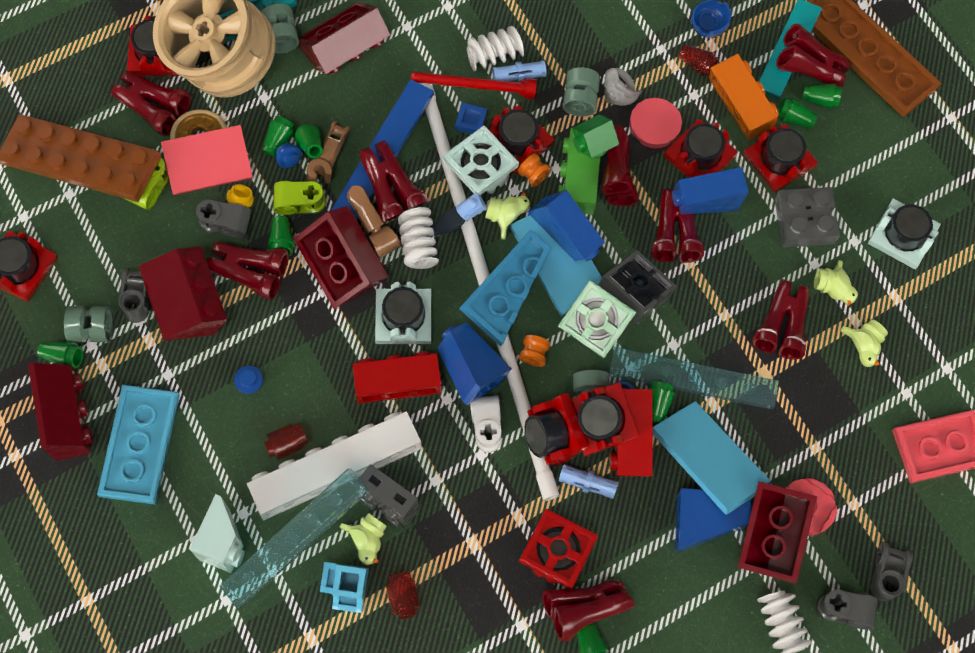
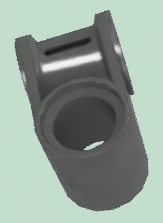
M204 200L197 205L196 215L199 219V225L204 231L241 239L245 238L251 210L240 204Z
M123 268L119 306L126 319L133 323H140L148 317L150 299L140 271H131L129 268ZM140 303L137 308L129 309L132 304Z
M887 542L881 543L876 554L875 569L870 584L871 593L877 600L887 602L904 591L908 571L913 559V552L911 550L904 552L890 547ZM883 580L888 581L892 585V592L887 591L883 587Z
M832 590L828 594L821 596L817 601V612L827 621L846 624L850 627L864 630H872L875 627L877 598L873 596Z

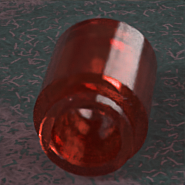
M290 423L266 434L268 440L263 442L270 458L276 456L277 460L302 450V446L308 444L300 423L295 425Z
M399 573L390 576L386 589L392 615H398L399 619H408L416 616V611L421 606L415 580L411 578L410 573Z

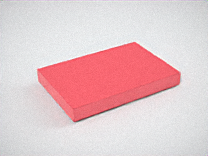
M241 125L161 142L173 195L253 178Z
M974 410L904 425L892 430L910 483L975 469Z

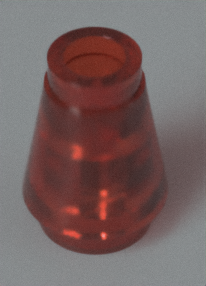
M687 44L682 47L678 56L701 76L706 75L709 77L710 68L719 62V58L715 56L714 52Z

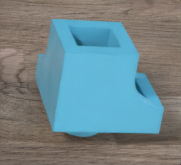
M324 562L320 592L333 595L332 609L357 613L363 612L369 568Z

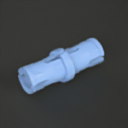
M544 60L524 64L520 61L515 62V65L493 67L492 69L493 79L500 81L517 80V82H520V80L525 78L546 77Z
M567 464L563 465L559 477V482L583 489L582 492L588 493L590 491L614 499L619 481L596 475L595 471L589 470L587 472Z

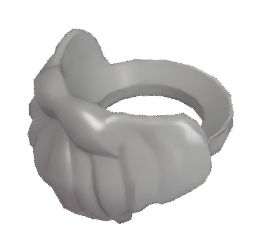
M611 68L606 71L604 100L607 103L626 106L638 99L642 90L635 91L634 82L626 71L620 68ZM619 77H621L625 81L627 88L625 84L619 79Z

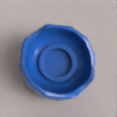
M706 0L700 2L693 9L691 23L694 30L703 37L713 38L721 36L730 25L732 12L727 2Z

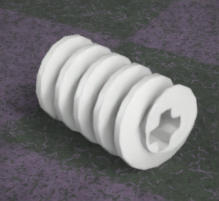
M513 26L507 28V33L504 29H499L497 35L494 32H489L487 38L482 34L478 36V41L473 37L468 39L467 54L473 71H477V63H480L483 69L486 68L487 60H490L492 65L495 66L496 57H499L505 63L506 54H509L512 60H515L516 51H519L522 57L524 56L521 37Z
M426 207L407 210L398 217L399 232L402 236V252L405 255L404 264L414 269L431 268L439 262L438 258H433L438 251L432 247L436 244V239L431 237L434 235V229L429 226L433 224V220L428 218L431 215V210Z
M785 591L768 594L758 598L757 601L759 603H767L761 609L762 614H771L765 620V625L775 626L768 633L770 637L779 638L772 645L773 648L783 649L781 653H795L804 650L812 642L811 640L801 639V636L807 633L808 630L807 628H797V625L804 619L803 617L793 616V613L800 607L799 605L789 604L796 595L786 593Z

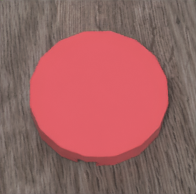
M650 98L638 103L632 110L629 126L631 134L640 141L639 143L656 149L666 147L677 139L681 131L682 119L678 109L669 101L660 98Z
M813 478L793 481L786 487L790 490L817 496L808 536L824 532L834 522L837 514L835 497L824 483Z

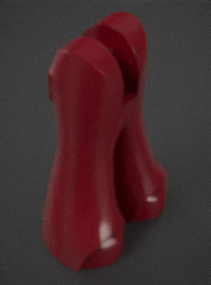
M800 24L791 25L783 40L784 46L787 48L783 49L777 58V70L805 74L826 84L836 83V86L843 87L846 80L844 73L848 72L851 64L847 58L825 47Z
M125 71L120 79L130 89L128 90L119 84H115L110 90V93L118 101L138 113L161 136L170 135L171 128L176 121L175 116L179 118L188 112L191 103V97L187 91L168 89L156 85L128 71ZM145 99L151 100L152 102L158 104L159 106H161L162 108H164V109H166V110H163V109H161V108H158V107L154 106L153 104L149 103V102L146 101Z
M613 125L619 145L607 150L608 160L603 177L602 192L606 195L607 202L613 206H634L638 202V192L632 181L629 169L630 141L623 127Z
M385 140L375 144V150L381 163H378L373 151L369 147L359 151L361 162L373 187L378 213L383 223L393 220L403 212L418 208L429 201L427 196L405 174ZM386 176H388L401 205L394 196Z
M663 189L660 198L659 225L652 245L651 256L659 262L672 263L675 260L674 227L675 222H678L679 262H696L704 256V249L697 235L694 214H680L679 206H675L673 203V189Z
M223 242L213 243L210 251L221 258H225V261L208 257L206 261L210 272L238 282L265 299L273 300L280 287L278 277H284L288 266L289 256L287 250L280 248L255 250ZM241 265L249 266L264 272H268L270 274L252 271L242 267Z
M782 279L776 289L769 312L762 325L756 331L752 343L760 351L769 354L774 353L777 348L784 316L788 315L778 355L782 358L796 360L804 357L806 352L804 322L810 291L809 286L800 284L795 296L791 297L790 289L792 282Z
M613 579L587 588L545 590L542 596L547 617L554 620L557 637L563 642L572 640L584 627L603 618L624 613L635 605L630 594L626 592L627 590L622 580Z

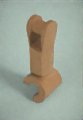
M333 121L322 146V154L307 165V182H316L317 175H322L325 182L331 184V168L348 136L349 126L344 128L337 125L336 121ZM333 135L340 137V140L332 138Z
M358 185L352 186L347 193V199L354 211H356L366 232H372L368 237L372 247L375 248L378 258L380 259L401 247L399 238L390 227L385 226L381 228L383 222L372 203H370L364 189Z

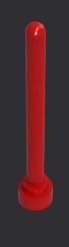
M413 72L410 76L411 80L417 83L518 93V96H523V99L534 100L536 95L537 80L532 78H525V80H520V82H509Z

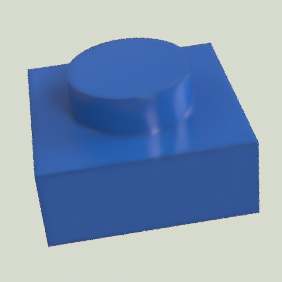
M462 102L455 130L473 134L484 126L488 109Z

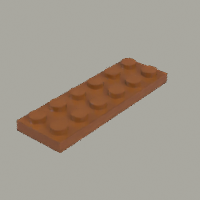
M807 0V2L822 8L812 32L833 52L846 57L851 63L850 68L903 118L933 94L942 84L854 1Z
M21 114L18 115L0 149V164L135 202H139L161 158L157 150Z

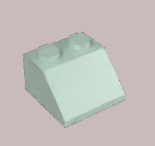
M215 494L190 547V551L200 561L232 573L234 567L238 568L244 558L245 551L242 550L244 546L229 507L221 496Z

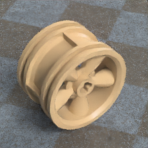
M164 0L155 17L153 42L161 61L175 73L211 96L234 97L247 92L262 80L273 61L275 53L273 27L268 18L247 0ZM227 10H238L224 20L217 15ZM225 34H238L233 47L229 51L223 45L226 39ZM210 51L212 65L195 68L200 52Z

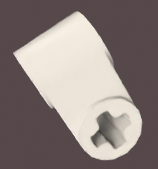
M498 395L480 397L470 403L472 423L474 424L478 448L484 452L491 453L496 451L501 445ZM485 433H491L492 440H487Z

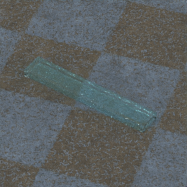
M614 347L609 376L646 384H651L653 381L673 385L675 390L772 410L775 407L778 381L617 347Z
M351 468L346 469L220 585V588L236 609L242 608L362 499L369 492L367 487Z

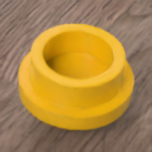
M237 184L232 186L226 195L229 204H240L248 208L253 204L252 190L245 185Z

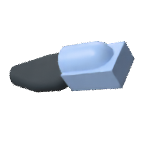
M475 193L456 207L443 213L431 227L434 229V235L439 236L453 232L462 226L465 220L468 221L487 209L481 195Z

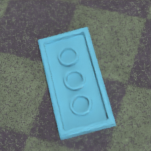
M530 215L510 224V229L518 243L531 230L550 247L537 276L561 318L566 315L590 280L597 285L600 283L602 277L592 260L574 261Z
M122 385L97 492L99 497L157 504L180 397L178 392Z
M696 401L652 427V434L725 515L755 497L759 481L771 484L767 476Z

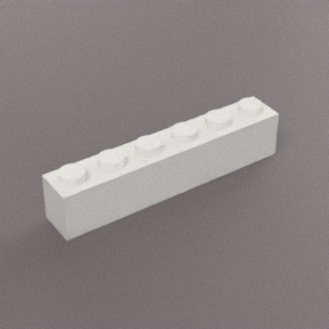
M407 411L402 414L395 412L385 417L384 422L380 424L363 426L358 430L357 434L349 438L347 435L341 436L333 440L331 446L324 449L318 447L308 451L305 454L306 457L300 460H287L278 466L279 469L271 473L267 471L258 473L252 477V481L248 482L247 486L264 521L360 477L370 464L378 469L420 450L421 440Z

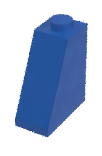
M742 167L678 180L672 191V199L674 205L679 206L680 214L733 212L739 209L749 191Z
M567 190L547 195L527 211L574 261H589L600 252L598 248L605 243Z
M467 322L457 327L452 325L442 334L443 341L437 349L466 406L499 387L512 370Z
M681 488L677 493L675 551H683L744 529L749 523L753 507L751 499L725 515L704 490Z

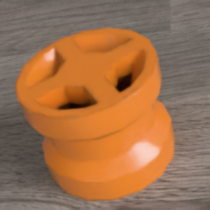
M536 153L525 159L518 169V173L522 177L529 179V184L532 187L542 183L551 172V167L543 164Z
M526 335L523 340L525 347L524 350L520 351L519 360L532 366H545V353L549 351L551 343L539 336Z

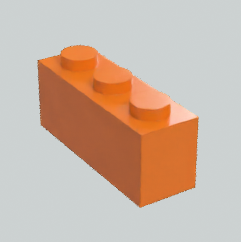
M736 54L711 67L709 80L749 141L761 135L765 130H770L773 125L776 126L779 112L773 102L769 103L761 82H756L751 75L752 70L746 60L743 61L739 54Z

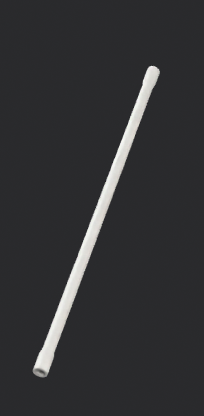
M419 83L434 91L432 84ZM434 91V96L425 111L454 206L456 207L466 200L460 178L443 160V155L450 151L451 148ZM471 218L468 221L465 220L461 229L480 286L490 274L473 219ZM507 333L504 343L501 346L497 344L501 358L512 369L507 375V379L524 431L525 421L529 417L527 411L531 409ZM530 451L543 501L559 497L553 472L550 470L549 465L546 464L545 457L539 458Z

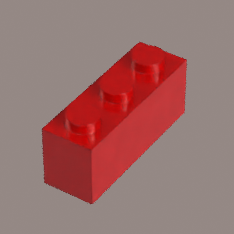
M423 351L414 354L412 357L403 358L402 355H391L386 360L375 361L373 358H365L353 364L358 404L441 394L437 354Z
M623 389L640 437L614 446V453H610L609 457L610 470H614V476L649 477L652 476V389Z

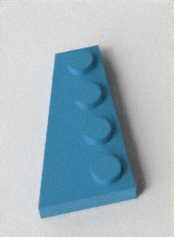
M531 230L459 308L499 346L504 343L507 333L514 323L518 311L530 291L529 289L550 250V247Z

